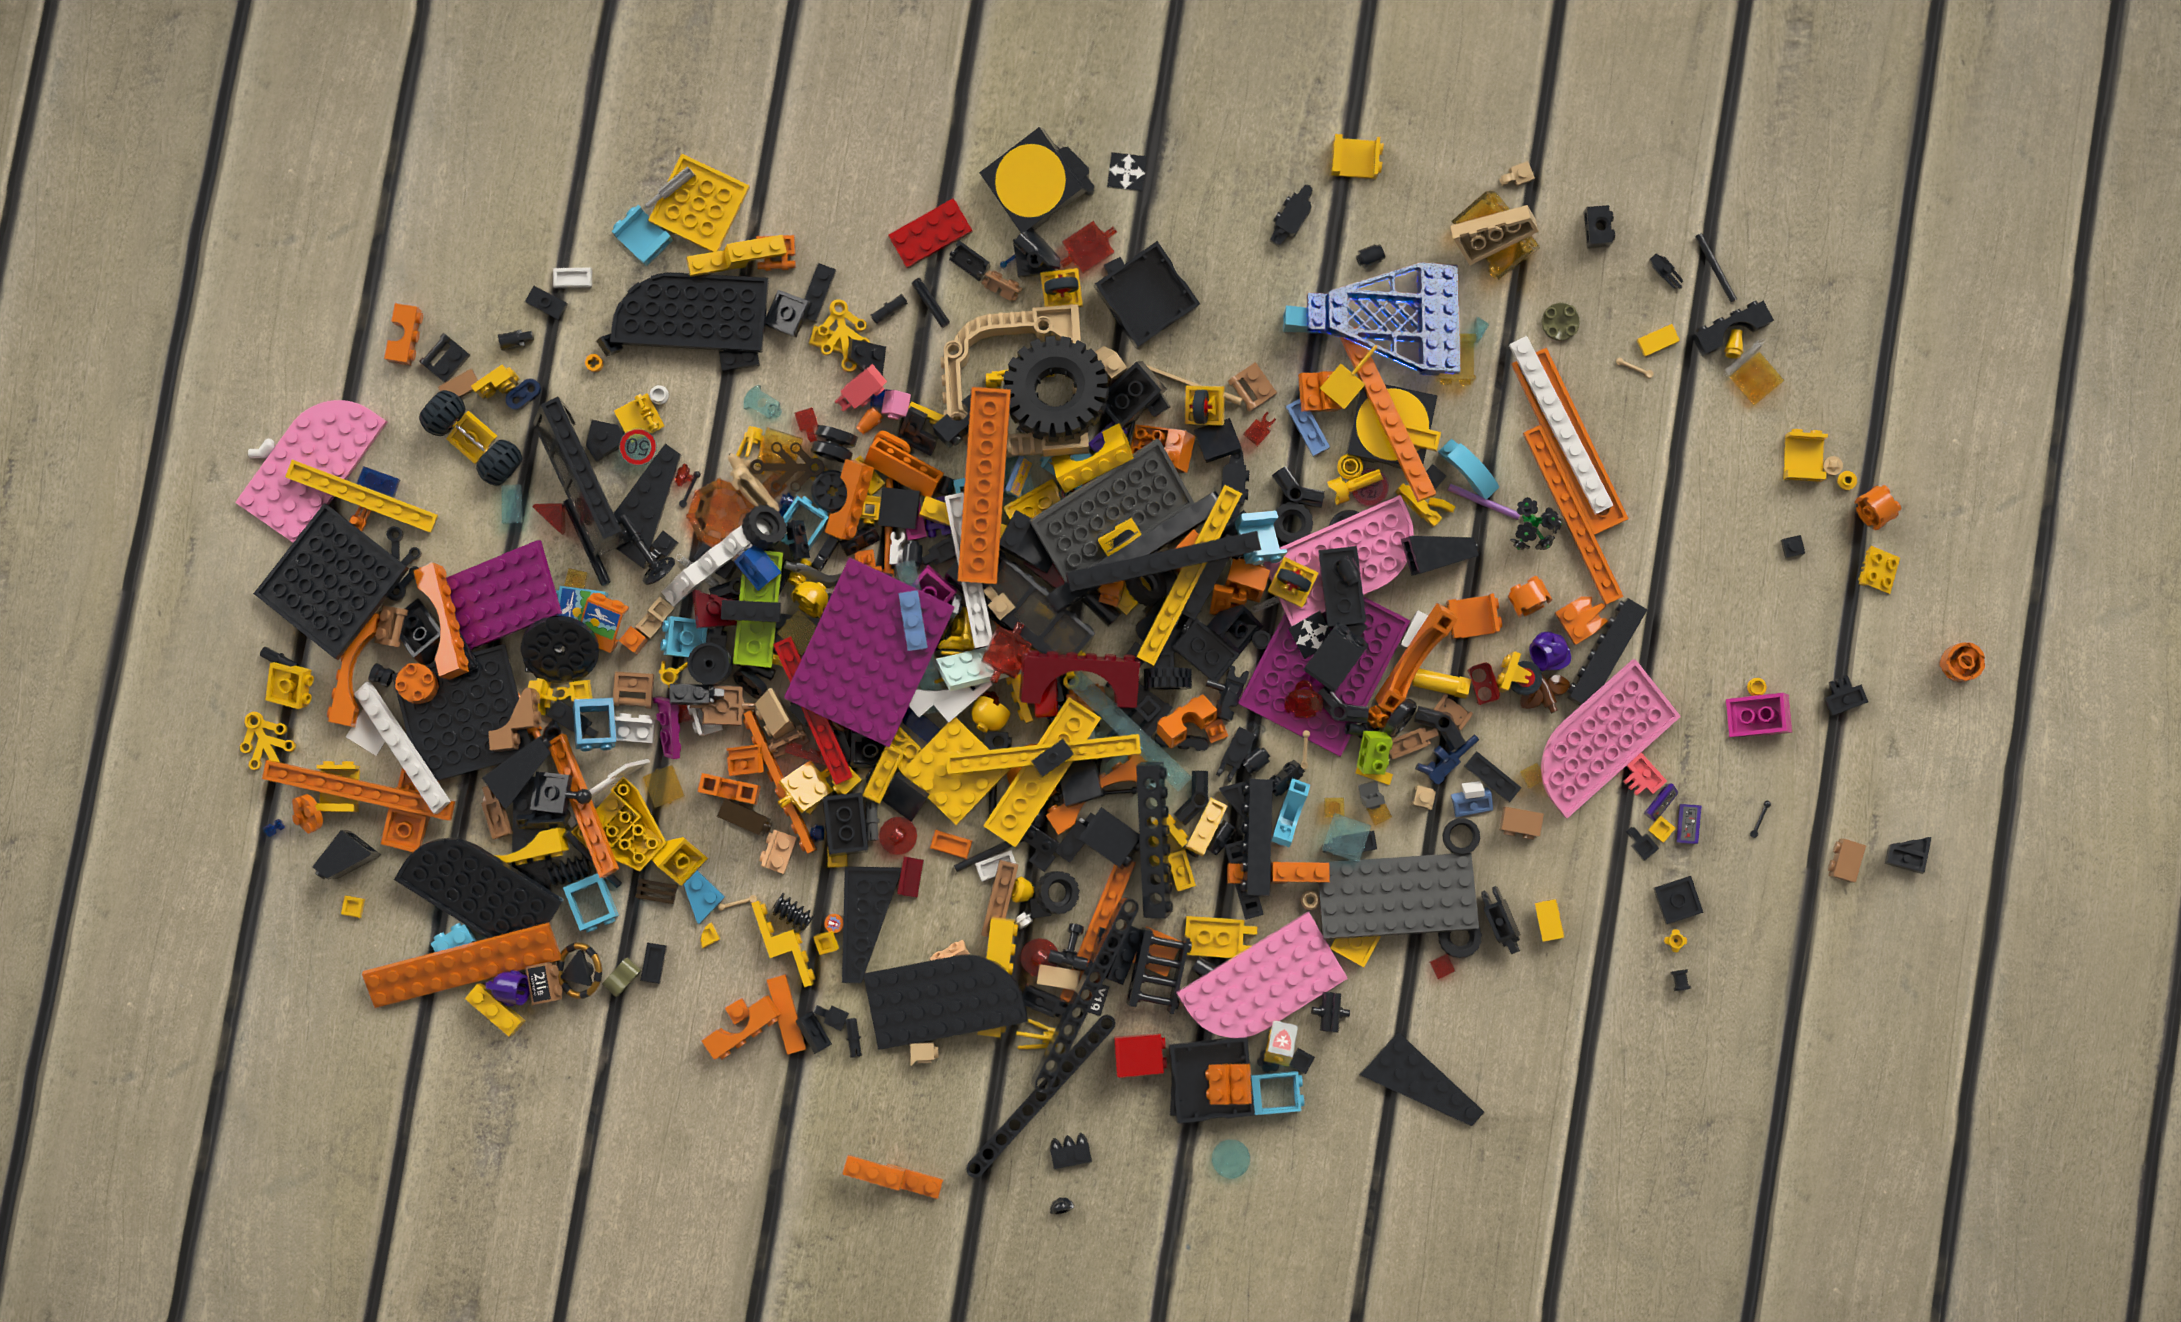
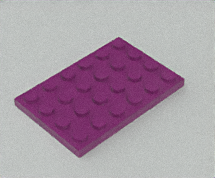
M541 540L533 541L446 577L447 584L451 589L450 596L455 606V616L460 626L459 630L470 650L528 628L542 618L562 614Z

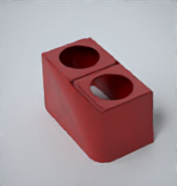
M1484 662L1474 665L1467 670L1478 705L1499 699L1500 692L1489 663ZM1482 669L1486 674L1485 680L1476 682L1472 677L1474 670ZM1487 687L1491 690L1492 694L1489 700L1484 701L1479 698L1478 691L1480 688Z
M1054 679L1047 686L1042 695L1041 703H1035L1036 718L1057 716V679Z

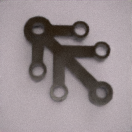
M774 442L771 445V450L773 453L778 454L786 463H764L760 459H755L750 463V471L757 475L763 473V471H786L778 480L771 483V489L774 492H779L782 486L797 471H806L797 481H793L790 484V489L793 492H798L811 476L817 477L825 469L824 463L820 459H811L797 442L791 444L790 450L792 453L798 454L806 464L796 463L779 442ZM775 444L780 445L781 449L778 452L773 450ZM793 445H799L800 450L794 452L792 450ZM755 463H759L761 465L760 470L754 469ZM813 464H817L819 466V469L817 471H813L811 469V466ZM776 482L780 484L778 490L773 488V484ZM793 483L799 484L798 490L792 488Z

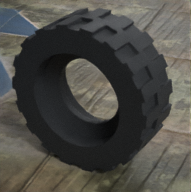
M1287 502V504H1282L1275 510L1277 511L1278 518L1273 526L1279 542L1281 541L1286 545L1311 534L1313 517L1309 509H1306L1304 505H1300L1298 502ZM1288 515H1296L1301 520V528L1295 533H1289L1283 528V519Z
M769 505L755 506L743 518V534L757 548L771 549L785 537L787 531L785 519L779 511L769 507ZM758 519L765 520L771 526L772 533L770 535H765L758 529L756 524Z
M1161 573L1143 576L1149 583L1151 591L1143 585L1141 577L1125 580L1129 594L1134 600L1144 606H1151L1166 595L1167 584Z
M1051 871L1039 878L1040 880L1036 883L1035 900H1037L1038 906L1043 911L1051 914H1064L1076 906L1080 890L1073 876L1063 871ZM1054 883H1060L1065 888V897L1060 902H1054L1049 897V888Z
M1480 926L1479 930H1467L1469 941L1464 946H1456L1452 943L1450 938L1451 932H1439L1438 942L1446 954L1456 958H1466L1473 955L1479 949V945L1482 942Z

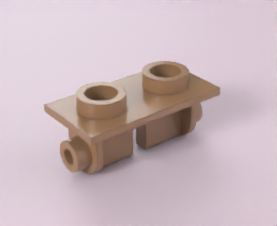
M994 270L985 273V276L988 278L985 277L982 281L985 288L997 293L999 287L1002 288L999 295L1009 301H1016L1019 296L1016 292H1020L1023 289L1019 287L1018 282L1011 279L1008 281L1002 278L1003 275Z
M799 725L795 730L777 740L772 738L767 743L774 758H777L808 743L809 739L802 725Z

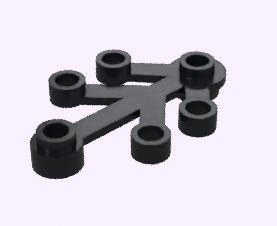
M392 526L387 530L386 535L391 540V554L400 561V540L403 538V531L399 527ZM397 531L399 536L394 538L393 533ZM412 547L401 562L408 566L414 559L421 557V550L417 547ZM414 550L418 551L417 556L412 555ZM412 566L409 569V573L394 588L399 589V594L394 595L393 589L388 596L389 599L399 601L404 598L406 594L405 587L415 578L412 572L414 569H419V567Z

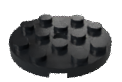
M552 616L542 618L527 628L522 637L520 652L527 669L538 678L552 683L570 680L575 682L586 677L596 666L599 656V643L594 632L583 622L567 616ZM564 647L565 651L557 652L555 648Z

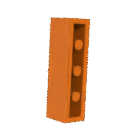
M879 437L871 444L864 460V464L874 467L875 470L896 480L905 487L920 491L922 496L930 498L937 491L944 475L942 471Z

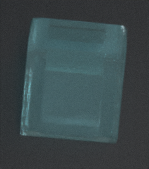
M1476 317L1474 320L1475 343L1480 341L1489 326V323L1479 317Z

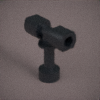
M1075 923L1069 924L1068 932L1071 935L1067 949H1063L1062 952L1050 950L1048 963L1059 966L1063 963L1073 966L1072 969L1085 971L1088 959L1077 956L1078 953L1075 952L1078 935H1083L1084 926Z

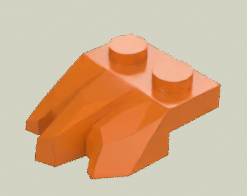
M1581 596L1555 612L1574 645L1601 630L1608 622L1606 618L1599 616L1606 605L1600 603L1592 606V597Z

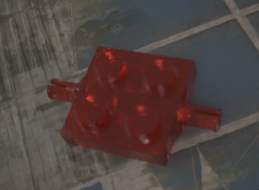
M1092 221L1062 241V244L1068 251V256L1061 260L1060 264L1065 268L1073 262L1084 274L1115 253L1109 244L1108 238L1117 233L1116 229L1112 226L1103 232Z
M1016 622L1013 631H1007L998 626L981 659L983 663L991 666L994 670L990 681H993V683L998 682L1001 674H1006L1016 679L1021 670L1022 653H1028L1032 646L1031 643L1020 636L1024 626L1021 622Z

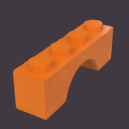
M845 459L840 478L846 485L847 499L840 511L829 515L825 533L844 540L854 538L874 467L859 461Z
M769 995L764 996L749 1007V1022L742 1032L730 1033L720 1028L702 1040V1043L714 1060L719 1057L723 1060L731 1054L729 1050L733 1047L740 1048L747 1043L746 1038L752 1036V1038L763 1032L761 1030L763 1026L767 1024L770 1027L778 1021L776 1017L781 1015Z

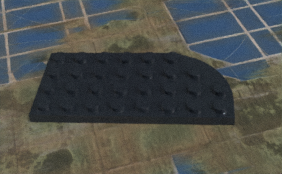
M676 272L652 275L650 278L633 285L627 291L628 293L622 301L618 303L613 316L610 342L611 344L762 353L769 278L712 274L690 277L689 273Z
M456 838L436 839L418 847L405 860L394 878L399 884L487 939L550 923L564 901L560 896L482 847Z
M955 955L864 974L878 1050L1028 1022L1024 997L1016 980L1013 979L1002 965L980 955Z

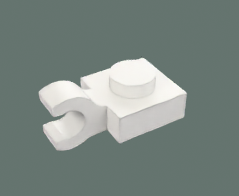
M892 532L889 564L901 566L904 551L901 545L906 541V533L902 532L901 538L896 540V533Z

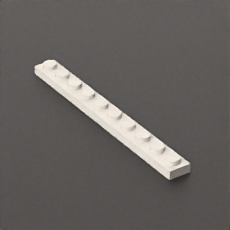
M1525 336L1511 343L1509 347L1593 512L1596 515L1614 506L1528 337Z

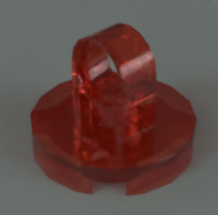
M1302 680L1296 684L1295 690L1285 696L1284 708L1289 714L1290 711L1295 713V717L1311 718L1315 717L1317 712L1322 711L1323 699L1321 695L1313 691L1310 681Z
M899 816L890 818L880 828V843L890 854H906L913 849L917 842V829L907 818Z
M1033 939L1022 949V966L1029 974L1038 976L1040 965L1057 967L1055 964L1048 963L1050 950L1058 951V949L1047 939Z

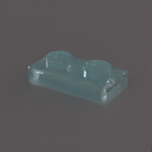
M501 485L502 523H523L522 485Z

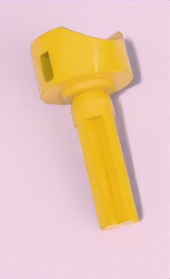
M1377 469L1346 483L1342 481L1341 476L1327 481L1330 488L1336 491L1335 503L1337 506L1350 500L1349 492L1383 480L1380 470Z

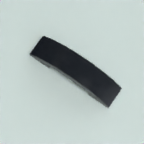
M1244 840L1225 845L1229 863L1241 864V861L1244 860V853L1241 852V843ZM1235 884L1245 920L1264 915L1259 897L1243 896V891H1240V884Z

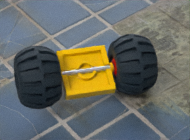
M442 390L438 392L420 412L419 420L422 427L428 433L439 437L446 435L454 428L446 440L474 464L477 463L476 469L483 481L494 486L502 485L522 462V454L518 447L506 440H498L491 446L498 436L470 411L465 413L466 409L462 399L451 391Z

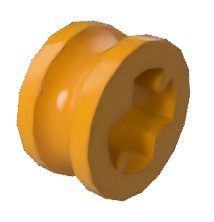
M590 354L585 360V365L591 372H599L603 368V360L597 354ZM596 359L599 365H595V368H592L593 366L589 363Z

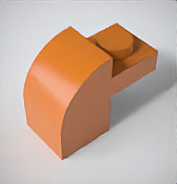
M1125 580L1101 585L1099 602L1118 607L1126 585Z

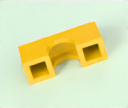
M483 983L477 984L465 998L507 1036H513L526 1021L512 1008L506 1007L495 999L492 991L486 989Z

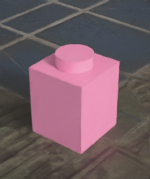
M897 390L885 391L881 413L888 415V418L893 420L906 417L911 394Z

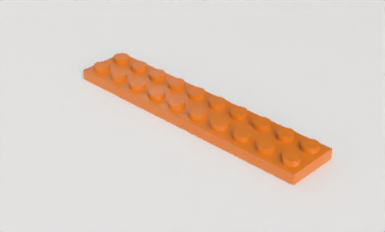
M1546 347L1536 352L1614 506L1595 515L1519 364L1516 361L1511 365L1595 535L1629 518Z
M972 387L958 570V581L997 584L1011 390Z
M545 923L365 970L362 976L373 1005L377 1008L496 977L502 972L519 971L526 969L527 966L561 960L562 956L550 923Z

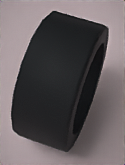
M1457 818L1450 821L1445 826L1442 834L1443 843L1450 852L1459 855L1474 851L1480 842V831L1477 825L1466 818ZM1458 825L1467 826L1473 835L1472 842L1465 848L1456 847L1450 840L1451 830Z

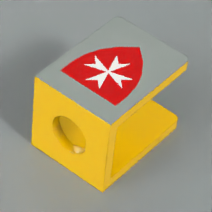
M1273 1021L1272 1029L1269 1031L1264 1061L1289 1066L1293 1058L1298 1026Z

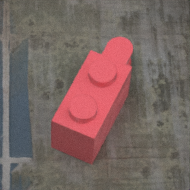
M871 364L840 391L842 395L834 402L842 407L841 410L843 412L851 405L854 409L859 405L864 407L871 401L870 396L873 394L877 396L884 390L883 385L887 381L875 366Z

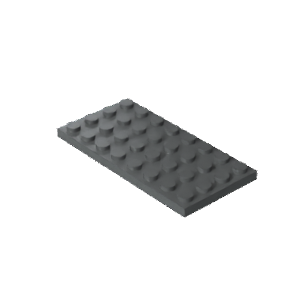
M1155 439L1133 453L1134 459L1094 478L1029 520L1065 583L1067 582L1065 573L1092 567L1108 557L1099 544L1098 538L1115 530V526L1132 518L1141 532L1139 536L1141 537L1194 504L1192 497L1159 439Z
M1472 853L1317 862L1329 863L1330 882L1318 883L1323 940L1479 930Z

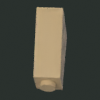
M1103 346L1095 351L1098 356V360H1101L1105 367L1108 386L1110 387L1127 371V367L1115 351Z

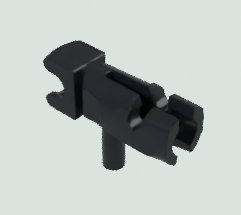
M1235 666L1229 667L1225 684L1208 679L1205 685L1206 687L1218 690L1219 694H1221L1220 699L1217 700L1216 717L1229 722L1232 721L1234 712L1229 709V706L1236 707L1238 705L1243 687L1249 675V671H1245L1241 677H1236Z

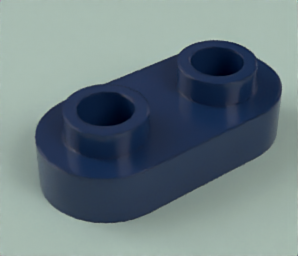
M529 378L524 380L506 395L505 401L507 406L513 410L522 409L540 394L541 386L535 379ZM534 386V391L529 392V387ZM519 398V403L514 404V399Z

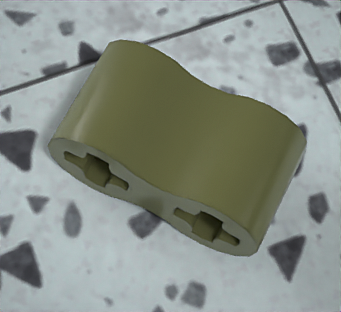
M627 957L605 979L602 985L615 997H618L640 974L641 969Z

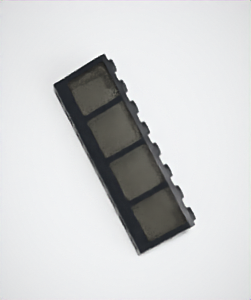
M558 396L541 404L533 424L594 556L599 557L630 542L623 524H618L573 426L576 423L569 408Z
M999 549L997 584L982 583L983 590L991 586L998 595L1004 593L1016 608L1000 620L988 606L992 601L984 593L989 617L1028 650L1039 651V654L1055 651L1059 655L1075 652L1081 656L1093 640L1095 635L1093 628L1089 624L1081 622L1078 615L1073 611L1064 609L1056 614L1045 598L1049 591L1035 583L1031 575L1022 572L1019 565L1009 561L1006 555ZM956 560L946 572L945 580L964 595L962 582L958 581L959 566Z

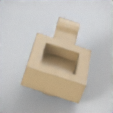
M1528 161L1510 167V173L1502 175L1499 181L1501 186L1514 182L1517 187L1533 181L1535 177Z
M988 586L983 591L992 601L988 606L1000 620L1016 608L1004 593L998 595L991 586Z

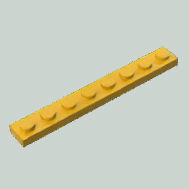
M291 460L285 475L288 479L432 533L438 518L437 514L295 460Z

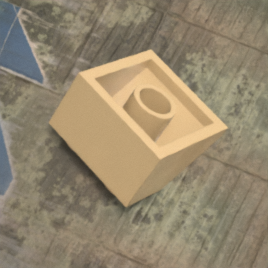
M772 688L767 690L755 703L758 708L755 712L760 720L764 719L766 723L764 729L768 736L772 735L777 740L795 730L796 727L777 693Z

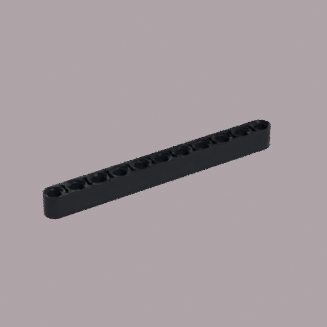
M1216 491L1210 493L1094 566L1160 551L1205 523L1219 495ZM1066 582L1050 592L1045 598L1057 614L1101 586L1069 592L1068 583Z
M1125 897L1118 902L1032 1076L1031 1084L1040 1093H1046L1051 1089L1138 913L1139 905L1134 899ZM1127 902H1131L1132 909L1126 912L1124 906ZM1122 919L1124 922L1123 927L1117 929L1116 922ZM1110 937H1114V945L1108 947L1107 940ZM1105 954V963L1099 964V957ZM1093 972H1097L1098 977L1096 981L1091 982L1090 975ZM1084 990L1089 991V996L1086 999L1081 998V993ZM1079 1007L1080 1014L1077 1017H1073V1010ZM1071 1025V1032L1065 1035L1063 1031L1065 1026ZM1062 1043L1063 1049L1060 1052H1055L1056 1044ZM1053 1060L1054 1067L1050 1070H1047V1062ZM1045 1078V1085L1043 1087H1038L1037 1083L1039 1079Z
M1108 1014L1102 1015L1069 1051L1064 1062H1071L1073 1069L1070 1072H1065L1061 1067L1057 1075L1060 1083L1058 1086H1052L1046 1092L1047 1098L1039 1101L1036 1098V1092L1038 1091L1034 1089L974 1155L966 1167L967 1174L970 1177L977 1178L984 1173L1113 1031L1116 1024L1113 1016ZM1104 1018L1112 1020V1026L1109 1029L1101 1026V1021ZM1092 1032L1099 1035V1040L1096 1043H1091L1088 1040V1036ZM1078 1047H1083L1086 1050V1055L1082 1058L1075 1055V1050ZM1044 1078V1080L1038 1085V1087H1043V1086L1045 1085V1083H1046L1045 1078ZM1025 1105L1033 1107L1034 1111L1031 1115L1023 1113L1022 1109ZM1013 1119L1020 1122V1128L1017 1130L1011 1129L1009 1125ZM997 1135H1006L1007 1142L999 1144L996 1140ZM987 1148L992 1149L994 1152V1156L990 1159L985 1158L983 1155V1151ZM972 1163L979 1164L981 1167L980 1172H971L970 1165Z

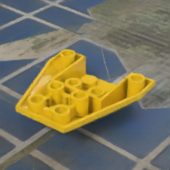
M623 776L610 790L611 793L596 808V812L615 860L641 871L667 842L639 790ZM578 824L571 833L587 847Z

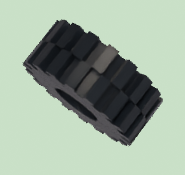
M1179 667L1144 669V689H1192V669Z

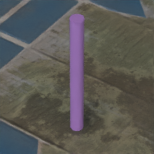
M1450 484L1447 491L1516 520L1520 517L1515 510L1491 500H1485L1481 496L1453 484Z

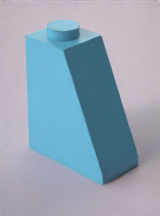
M1286 306L1283 318V332L1329 333L1330 328L1334 327V316H1330L1331 310Z

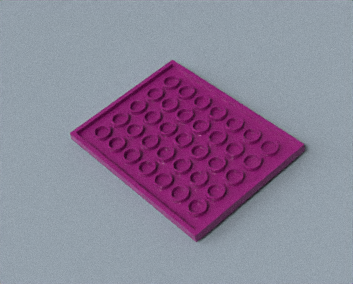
M849 557L784 699L890 747L955 606ZM918 590L928 648L908 651L898 593Z
M1364 596L1366 623L1364 624L1368 627L1360 637L1369 646L1334 693L1344 705L1367 706L1410 623V620ZM1324 612L1322 615L1327 623L1326 612ZM1284 613L1238 704L1304 738L1303 732L1305 730L1309 731L1308 741L1341 757L1351 737L1350 734L1347 735L1344 732L1345 724L1348 722L1333 721L1328 712L1314 697L1324 685L1303 670L1313 655L1304 659L1288 629L1291 625ZM1336 707L1333 711L1334 715L1338 718H1341L1344 714L1343 710L1339 707Z

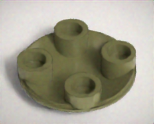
M1556 303L1549 306L1542 316L1544 332L1550 338L1557 341H1564L1573 337L1580 325L1579 315L1575 307L1566 303Z

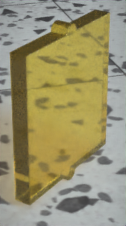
M798 610L790 619L786 620V624L777 633L783 639L791 636L799 654L802 656L817 626Z
M673 765L660 770L656 769L655 772L643 776L655 808L667 803L671 804L672 801L685 796Z

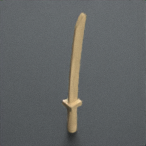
M1146 365L1152 372L1191 386H1202ZM1224 392V400L1241 405L1242 398Z

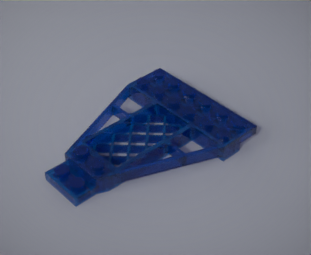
M1420 262L1330 290L1327 294L1308 293L1307 331L1326 332L1335 337H1343L1370 350L1377 344L1365 339L1390 340L1391 351L1377 345V349L1374 352L1418 371L1419 375L1459 374L1461 366L1458 265ZM1417 270V294L1397 292L1395 290V277ZM1386 279L1390 280V292L1358 290V288ZM1360 299L1368 301L1364 304ZM1352 301L1360 307L1356 312L1348 306ZM1371 301L1379 308L1375 313L1367 307ZM1379 301L1387 302L1384 305H1382ZM1397 302H1405V304L1401 307ZM1389 303L1397 309L1393 315L1385 308ZM1408 304L1416 311L1412 316L1404 310ZM1362 310L1370 317L1365 322L1357 315ZM1380 311L1388 318L1384 323L1376 316ZM1399 312L1407 319L1403 324L1395 318ZM1417 314L1418 323L1413 319ZM1353 318L1361 325L1357 329H1354L1348 323ZM1373 320L1379 328L1372 330L1367 323ZM1391 321L1397 329L1390 331L1385 325ZM1408 322L1416 329L1413 333L1404 327ZM1396 341L1419 342V363L1397 354Z

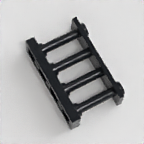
M1142 927L1126 1003L1131 1007H1137V1003L1141 1001L1168 1006L1167 1011L1170 1014H1174L1175 1009H1178L1180 1003L1176 992L1180 989L1187 953L1191 951L1192 942L1186 935H1183L1182 942L1155 937L1150 928ZM1155 944L1180 949L1178 961L1151 956L1148 953L1149 947ZM1151 963L1176 968L1174 979L1147 975L1144 972L1145 966ZM1148 982L1172 987L1170 998L1144 994L1140 991L1141 984Z

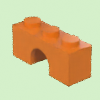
M395 303L391 322L397 326L404 327L405 333L398 341H387L384 359L388 362L411 366L412 361L415 360V343H418L420 337L418 328L419 324H422L423 321L422 310L418 307Z
M1203 694L1199 697H1194L1185 706L1178 707L1169 716L1162 717L1157 724V734L1171 749L1186 740L1187 728L1183 724L1191 722L1200 729H1203L1216 720L1217 709Z
M702 773L698 792L757 805L761 786Z

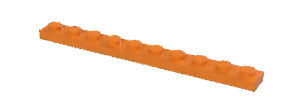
M1357 326L1339 333L1341 342L1354 369L1369 352ZM1370 356L1357 371L1358 378L1365 383L1363 388L1417 502H1421L1435 496L1436 491L1380 373Z
M1542 425L1524 432L1525 440L1604 604L1607 605L1624 597Z
M266 760L262 776L264 780L448 821L452 820L455 801H451L439 814H433L420 793L272 760Z

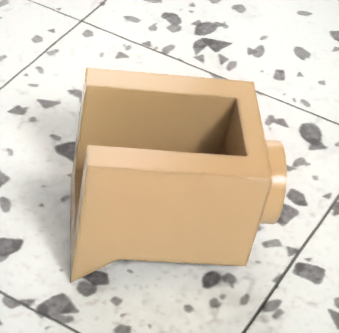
M1415 786L1416 794L1411 805L1432 810L1436 791L1427 787Z
M935 1042L910 1044L911 1066L917 1060L918 1063H932V1060L939 1058L938 1046H935Z

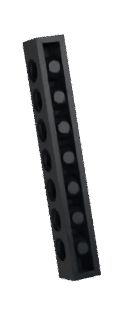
M1141 762L1136 765L1143 918L1166 919L1173 911V902L1170 901L1172 883L1169 882L1171 864L1168 862L1171 848L1167 840L1170 834V828L1167 825L1169 808L1166 806L1168 788L1165 787L1167 769L1164 768V762ZM1150 779L1155 780L1156 787L1150 785ZM1151 798L1157 801V806L1151 804ZM1151 817L1157 819L1158 825L1152 823ZM1152 836L1158 838L1159 844H1155L1152 841ZM1153 855L1160 859V863H1156L1153 860ZM1154 874L1160 877L1161 882H1157L1154 879ZM1155 893L1161 896V901L1155 898Z

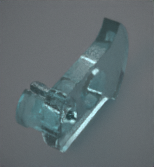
M760 385L751 388L744 398L745 410L752 408L769 419L777 418L782 413L780 402L763 393ZM765 398L767 401L766 405L762 408L758 407V401Z

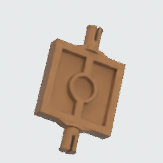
M714 686L716 689H724L723 700H714V703L709 705H689L690 708H701L703 714L702 724L741 726L744 710L755 711L756 709L755 703H744L742 687Z

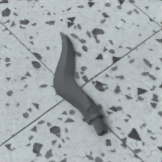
M785 561L784 569L801 574L812 582H820L826 588L835 587L841 574L827 575L798 562Z

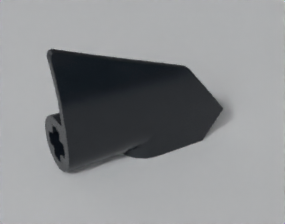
M1028 230L1022 232L1014 240L1013 244L1027 256L1028 264L1031 267L1037 268L1046 264L1051 268H1061L1060 257L1036 231Z

